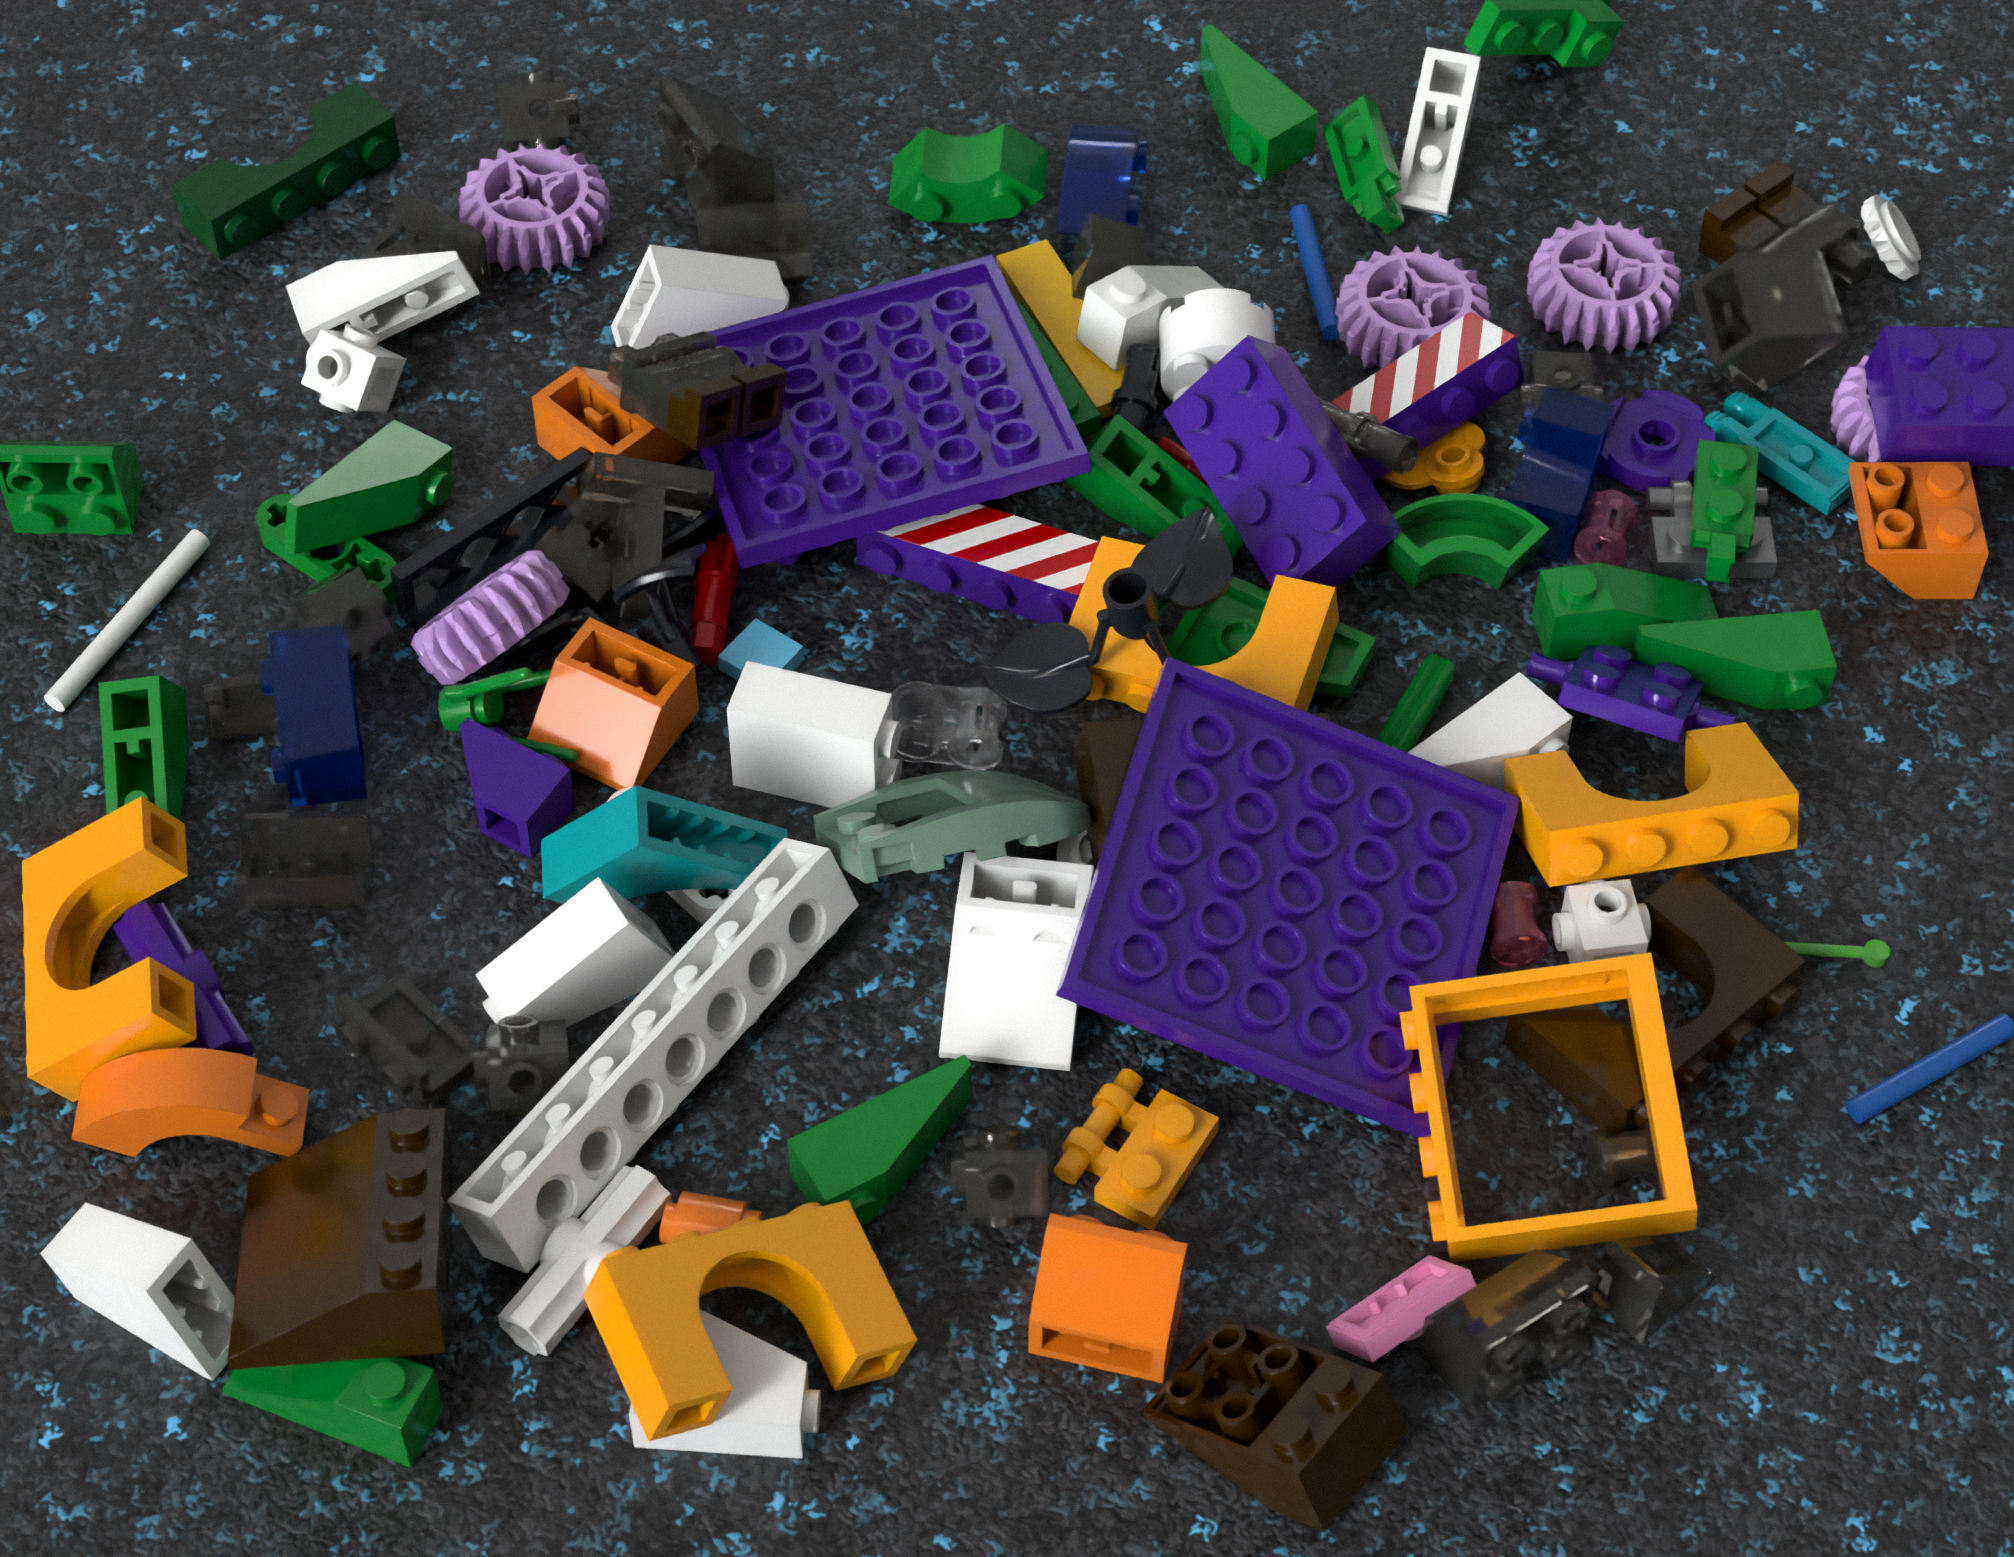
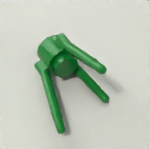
M524 667L474 682L446 685L440 692L438 699L440 720L444 728L451 733H460L459 726L466 718L490 728L494 723H498L503 716L504 702L502 694L544 685L547 683L552 669L531 673L529 668ZM511 736L515 742L539 754L549 753L558 759L570 762L575 761L578 757V753L573 749Z

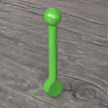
M1878 939L1868 941L1865 946L1784 942L1799 955L1863 959L1867 965L1875 968L1885 965L1890 955L1889 946Z

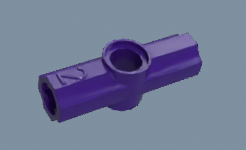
M145 900L125 910L124 916L120 922L113 926L119 944L132 965L147 957H151L194 983L197 1039L182 1046V1048H203L233 1052L246 1056L252 1055L253 1051L250 1041L227 1006L223 988L209 960L200 949L193 951L182 929L175 922L165 904H151Z

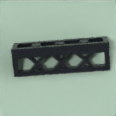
M580 447L391 568L390 574L398 615L417 633L430 619L435 617L458 597L526 551L541 550L549 561H553L557 568L561 569L624 528L623 511L597 489L593 456L583 447ZM575 477L576 485L557 496L564 483ZM529 506L523 518L510 526L516 515ZM481 537L475 549L462 557L469 544ZM433 568L427 580L413 589L412 581Z

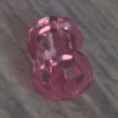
M1605 490L1594 492L1587 498L1584 510L1588 518L1585 529L1577 534L1574 544L1575 554L1583 563L1600 562L1619 567L1625 562L1629 548L1625 540L1626 534L1636 524L1639 512L1631 497L1619 491ZM1616 508V516L1613 520L1609 519L1612 509ZM1601 539L1603 540L1600 551H1597L1595 548L1596 543Z
M1508 881L1498 884L1490 914L1494 937L1490 941L1489 950L1491 957L1500 965L1509 967L1524 966L1541 959L1547 953V937L1538 929L1535 913L1539 906V895L1536 888L1529 883Z

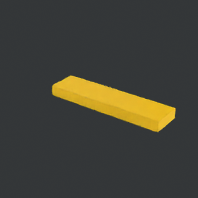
M1045 239L996 256V262L1012 295L1018 303L1021 302L1101 414V419L1114 415L1110 402L1114 390L1120 388L1125 366L1114 371L1076 339L1085 295L1051 244Z

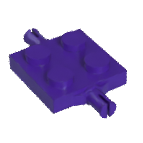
M1601 644L1596 646V648L1587 645L1579 659L1569 663L1538 654V652L1534 651L1526 673V677L1561 686L1558 705L1678 743L1685 731L1735 724L1737 715L1727 714L1702 706L1699 698L1704 682L1691 678V673L1688 670L1669 663H1658L1652 666L1632 659V655L1628 651L1613 645Z

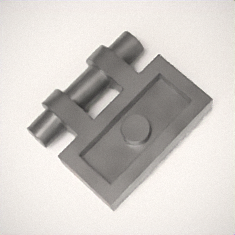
M1672 480L1670 481V486H1648L1646 489L1647 510H1669V517H1651L1648 530L1655 575L1668 578H1705L1707 549L1693 547V544H1689L1693 486H1691L1690 481ZM1756 487L1755 510H1766L1768 503L1767 488ZM1754 517V531L1748 554L1735 552V561L1731 567L1730 578L1774 577L1777 557L1770 517Z

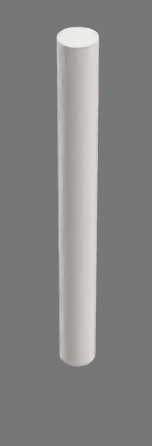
M192 529L50 688L44 695V699L49 706L59 712H63L210 546L208 538L202 532Z

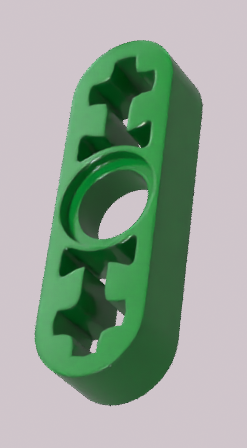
M276 495L267 499L259 506L256 513V521L261 542L269 551L358 609L378 611L391 606L396 601L390 569L397 564L390 555L362 537L334 544L344 548V551L340 556L331 560H319L312 555L317 549L294 555L285 550L287 502L295 495ZM360 575L366 578L368 581L362 584ZM382 577V579H383L382 581H380L379 583L376 582L377 580H379V579Z

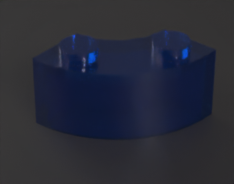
M1074 122L1065 159L1056 232L1127 239L1128 228H1138L1141 195L1132 193L1136 172L1146 173L1149 154V140L1140 139L1141 128Z
M1546 387L1537 408L1526 407L1517 440L1526 442L1521 462L1512 487L1502 485L1497 499L1524 509L1550 528L1543 546L1536 556L1567 563L1592 491L1615 405Z
M345 624L269 632L270 658L259 659V671L264 697L274 696L281 744V746L271 747V761L275 783H287L292 807L367 799L365 749L358 713L353 659Z

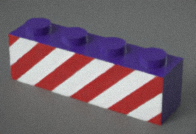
M1469 312L1323 407L1371 483L1525 383L1516 336Z
M980 504L959 508L944 515H934L898 525L886 531H877L856 537L858 565L868 567L879 574L893 575L925 585L936 592H947L979 602L990 609L1004 610L1036 620L1040 624L1049 622L1069 623L1099 545V541Z

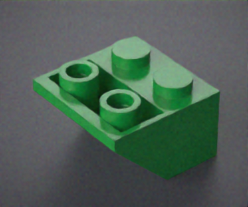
M12 440L0 443V487L15 533H32L37 535L48 533L92 534L97 536L134 534L144 485V478L134 442Z

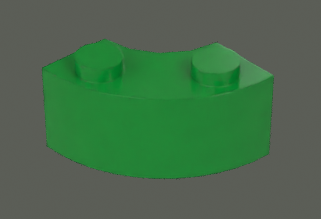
M1005 123L988 133L969 137L945 135L926 127L893 157L888 204L911 214L915 219L922 222L937 221L973 224L1002 218H1012L1044 197L1048 150Z
M1468 493L1444 494L1416 501L1393 513L1392 515L1402 529V532L1377 552V554L1413 589L1432 577L1458 573L1480 578L1496 590H1499L1540 552L1550 528L1524 509L1494 497Z

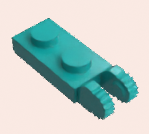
M1736 391L1725 399L1723 403L1724 414L1714 410L1704 417L1703 422L1709 427L1710 432L1712 428L1714 429L1716 441L1759 447L1757 470L1826 516L1852 494L1848 468L1850 462L1856 461L1774 407L1769 409L1753 397L1749 398L1748 394L1745 395L1742 391L1740 393Z

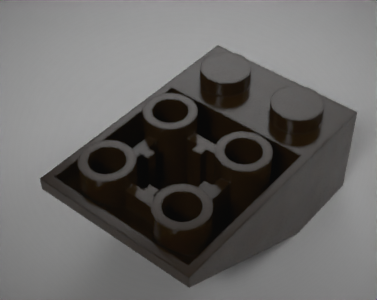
M1229 1315L1224 1316L1142 1409V1413L1147 1420L1265 1506L1323 1532L1330 1527L1409 1432L1383 1373Z

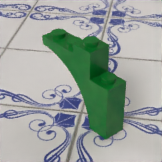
M1486 0L1463 44L1476 57L1551 55L1563 67L1600 66L1603 59L1612 50L1613 40L1624 20L1609 7L1610 0Z

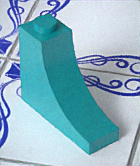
M636 785L541 839L543 899L564 904L597 877L601 878L626 899L682 889L715 888L736 890L782 839L788 838L787 829Z

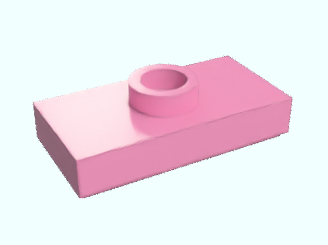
M1428 1255L1329 1322L1326 1329L1335 1348L1374 1362L1400 1343L1423 1335L1430 1328L1432 1321L1472 1295L1478 1288L1470 1269Z

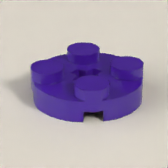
M1648 390L1643 391L1641 399H1633L1624 403L1625 396H1622L1605 408L1600 417L1595 441L1598 453V470L1604 476L1617 479L1629 487L1646 491L1648 486H1670V481L1672 480L1694 483L1695 457L1699 439L1716 441L1714 429L1712 428L1710 432L1709 427L1703 422L1705 413L1697 404L1672 392ZM1654 436L1664 439L1663 446H1653L1645 441L1652 440Z

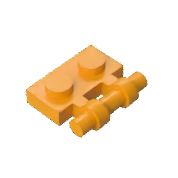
M1123 1068L1113 1083L1102 1085L1092 1100L1094 1110L1082 1127L1073 1128L1061 1147L1064 1154L1054 1167V1173L1059 1179L1072 1185L1077 1183L1085 1170L1101 1177L1094 1189V1201L1149 1230H1154L1217 1134L1219 1117L1163 1089H1160L1148 1108L1134 1100V1097L1142 1087L1143 1079L1133 1070ZM1115 1125L1131 1133L1119 1152L1104 1144V1141Z

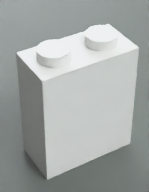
M746 661L727 707L733 785L833 808L900 780L902 760L894 759L900 740L901 722L893 720L892 694Z

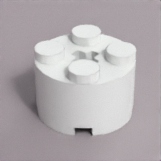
M1228 288L1204 289L1185 295V305L1171 312V305H1169L1159 319V344L1161 351V386L1166 396L1172 400V403L1247 335L1275 344L1274 315L1271 308L1264 303L1263 309L1251 303L1250 294Z

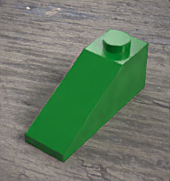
M1208 24L1203 27L1199 69L1228 149L1233 153L1238 162L1247 165L1266 181L1313 153L1315 149L1318 111L1213 25Z
M1119 414L1107 423L1086 446L1089 453L1091 472L1065 480L1066 483L1107 516L1153 539L1177 521L1202 508L1209 507L1228 545L1232 558L1244 543L1212 490Z
M394 419L287 502L285 550L295 555L416 522L434 506L442 505L452 491L454 485V476L451 474L453 447Z
M1600 562L1540 570L1532 611V619L1544 656L1560 661L1578 659L1587 645L1596 648L1598 645L1607 644L1632 652L1639 625L1719 619L1708 586Z
M1819 610L1639 625L1632 654L1633 660L1652 666L1658 663H1669L1688 670L1691 673V678L1704 682L1702 693L1763 710L1786 708L1803 710L1813 706L1826 705L1837 669Z
M160 675L98 683L106 814L142 796L181 821L189 757L186 690Z
M962 1055L787 1139L790 1176L807 1203L818 1202L821 1206L849 1200L861 1226L871 1221L881 1209L891 1203L971 1101L970 1061L966 1055Z
M400 1356L233 1370L223 1387L224 1394L410 1468L413 1466L444 1410L435 1370Z

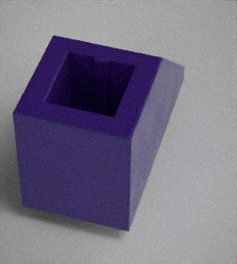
M466 718L459 727L480 832L533 859L541 849V839L555 832L576 807L570 769L557 757L549 753L539 754L515 742L509 734L499 728H487Z

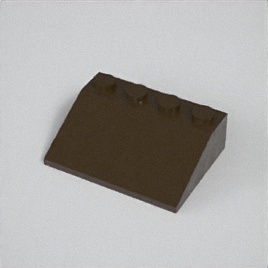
M410 1108L398 1112L377 1113L249 1176L227 1359L229 1370L445 1353L452 1208L447 1201L453 1195L454 1180L445 1108L427 1110Z

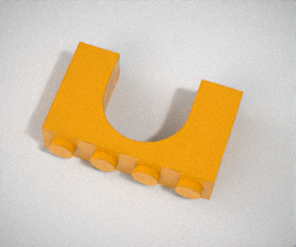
M1105 536L1101 537L1068 625L1077 628L1084 634L1089 645V651L1092 648L1099 624L1096 614L1099 610L1107 609L1102 594L1105 580L1113 572L1131 567L1135 557L1146 545ZM1276 574L1256 632L1247 645L1235 655L1221 662L1193 667L1233 681L1238 685L1307 712L1339 622L1336 587ZM1113 627L1109 628L1100 661L1088 667L1093 679V689L1085 700L1109 699L1126 703L1134 710L1146 714L1162 664L1156 652L1146 643L1145 638L1131 640L1118 634Z
M1746 722L1685 731V787L1689 794L1667 800L1636 801L1602 793L1585 781L1565 750L1504 759V792L1521 798L1513 828L1549 887L1797 849L1799 792Z
M142 796L22 861L27 1077L73 1103L79 1098L81 1082L91 1072L109 1061L137 1052L180 1048L197 1039L194 983L151 957H147L90 987V972L96 950L107 930L125 910L188 876L185 824Z
M849 1200L821 1206L818 1202L806 1203L795 1208L787 1215L767 1220H761L760 1217L756 1216L748 1217L737 1221L725 1230L704 1235L697 1231H689L675 1236L666 1244L639 1250L636 1246L619 1248L601 1260L583 1295L649 1442L712 1425L733 1390L700 1315L699 1297L712 1290L725 1287L750 1288L768 1294L788 1307L805 1328L834 1391L895 1375L917 1342V1338Z

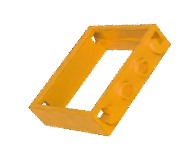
M1651 952L1409 986L1413 1011L1399 1013L1405 1051L1419 1050L1422 1072L1409 1074L1414 1114L1428 1112L1431 1135L1418 1137L1424 1178L1438 1177L1441 1200L1428 1201L1433 1242L1447 1241L1450 1263L1696 1230L1697 1204ZM1627 999L1663 1200L1466 1227L1435 1026Z

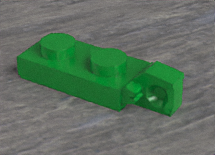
M1364 94L1324 125L1323 131L1345 202L1353 206L1359 216L1361 215L1363 219L1366 217L1370 224L1373 222L1383 229L1384 234L1388 235L1404 223L1401 205L1394 197L1402 189L1399 181L1401 177L1378 105Z
M1699 439L1695 457L1689 544H1693V547L1707 549L1705 580L1729 583L1731 567L1735 561V552L1748 554L1754 531L1759 448L1757 446Z

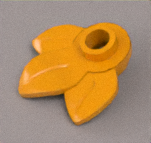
M1466 421L1379 479L1405 490H1416L1434 485L1435 490L1441 495L1469 494L1477 489L1485 470L1484 459L1481 454L1486 445L1485 435L1476 424Z

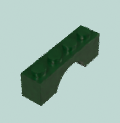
M353 82L310 107L314 126L312 134L306 144L293 155L275 163L258 166L238 165L217 159L172 184L182 226L219 260L224 259L401 157L394 116L356 82Z

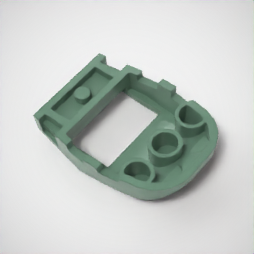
M985 770L948 771L898 780L813 816L817 845L830 848L838 866L865 884L877 882L878 877L906 870H912L919 874L945 869L943 856L975 850L977 859L981 862L1007 856L1005 842L1018 839L1021 845L1039 847L1080 834L1092 825L1089 806L1080 800L1026 777ZM916 816L919 818V820L898 828L890 824Z

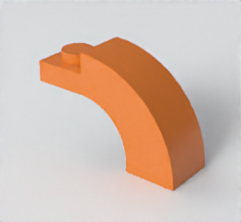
M166 1048L137 1052L109 1061L95 1069L81 1082L71 1140L136 1157L146 1146L164 1138L182 1135H203L230 1140L290 1157L296 1154L303 1144L310 1089L257 1074L258 1058L243 1054L203 1048Z

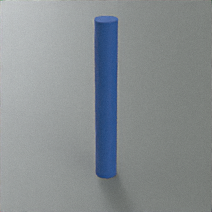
M1298 204L1291 208L1289 215L1320 332L1324 339L1335 340L1339 338L1337 330L1338 316L1335 314L1336 300L1310 206Z
M2000 1013L1846 1101V1108L1850 1117L1855 1122L1861 1124L2014 1037V1022L2008 1015Z

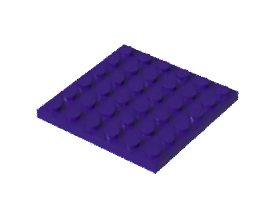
M993 255L663 344L677 390L725 375L730 376L732 373L770 362L787 371L782 423L780 426L744 437L736 435L734 440L699 450L741 569L758 564L771 563L777 559L812 549L829 547L837 542L877 531H886L898 525L934 515H944L959 508L992 499L1005 498L1013 493L1049 483L1062 482L1068 478L1091 472L1089 453Z
M1168 656L1160 669L1055 995L1417 1138L1430 1136L1428 1112L1414 1114L1409 1074L1422 1072L1419 1050L1405 1051L1399 1012L1413 1011L1409 986L1472 978L1475 976L1521 798ZM1462 1022L1435 1026L1445 1088Z

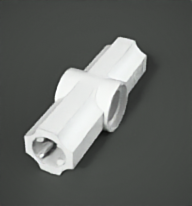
M624 1165L580 1219L576 1216H570L555 1228L543 1248L539 1268L498 1315L500 1327L510 1335L516 1345L534 1356L536 1354L548 1356L588 1308L583 1295L601 1260L619 1248L626 1246L638 1247L662 1218L666 1203H672L671 1193L660 1184L655 1175L638 1165L635 1167Z

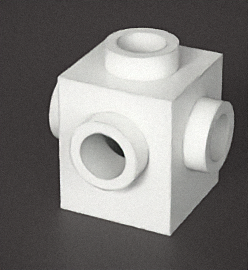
M347 324L344 332L320 329L317 339L311 344L307 352V367L301 384L321 393L319 402L340 412L352 413L353 409L356 411L387 412L406 358L378 346L379 336L361 327Z
M1599 879L1586 881L1579 885L1566 886L1561 913L1553 914V938L1559 952H1567L1570 964L1646 953L1648 942L1651 938L1649 911L1645 903L1637 904L1630 879L1608 882Z

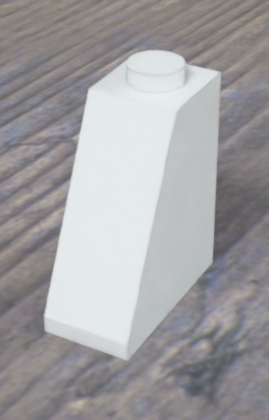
M649 245L611 325L622 366L625 368H638L667 362L664 343L786 311L789 306V292L783 286L775 261Z
M597 877L479 971L476 977L489 996L483 1001V1006L492 1020L504 1032L508 1033L514 1028L536 1043L641 992L676 953L654 920L601 878Z
M85 1203L40 1253L74 1298L201 1376L214 1380L227 1365L235 1297L191 1238Z
M699 1309L703 1325L733 1390L712 1425L650 1442L631 1403L629 1418L634 1447L802 1459L805 1432L818 1433L821 1410V1390L809 1389L807 1362Z

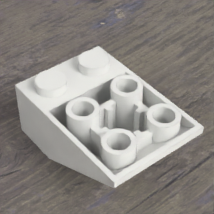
M964 852L954 916L939 1057L956 1059L966 1055L970 1061L1070 1071L1079 1004L1058 997L1055 994L1093 880V865L1010 856L981 862L977 859L976 853Z

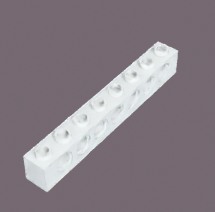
M783 838L447 1201L483 1257L528 1273L540 1260L543 1248L555 1228L570 1216L578 1218L582 1212L591 1206L596 1196L622 1167L634 1158L642 1145L677 1110L679 1104L705 1075L717 1066L723 1055L759 1019L760 1014L786 985L798 976L800 970L823 944L838 931L841 924L859 904L830 848Z

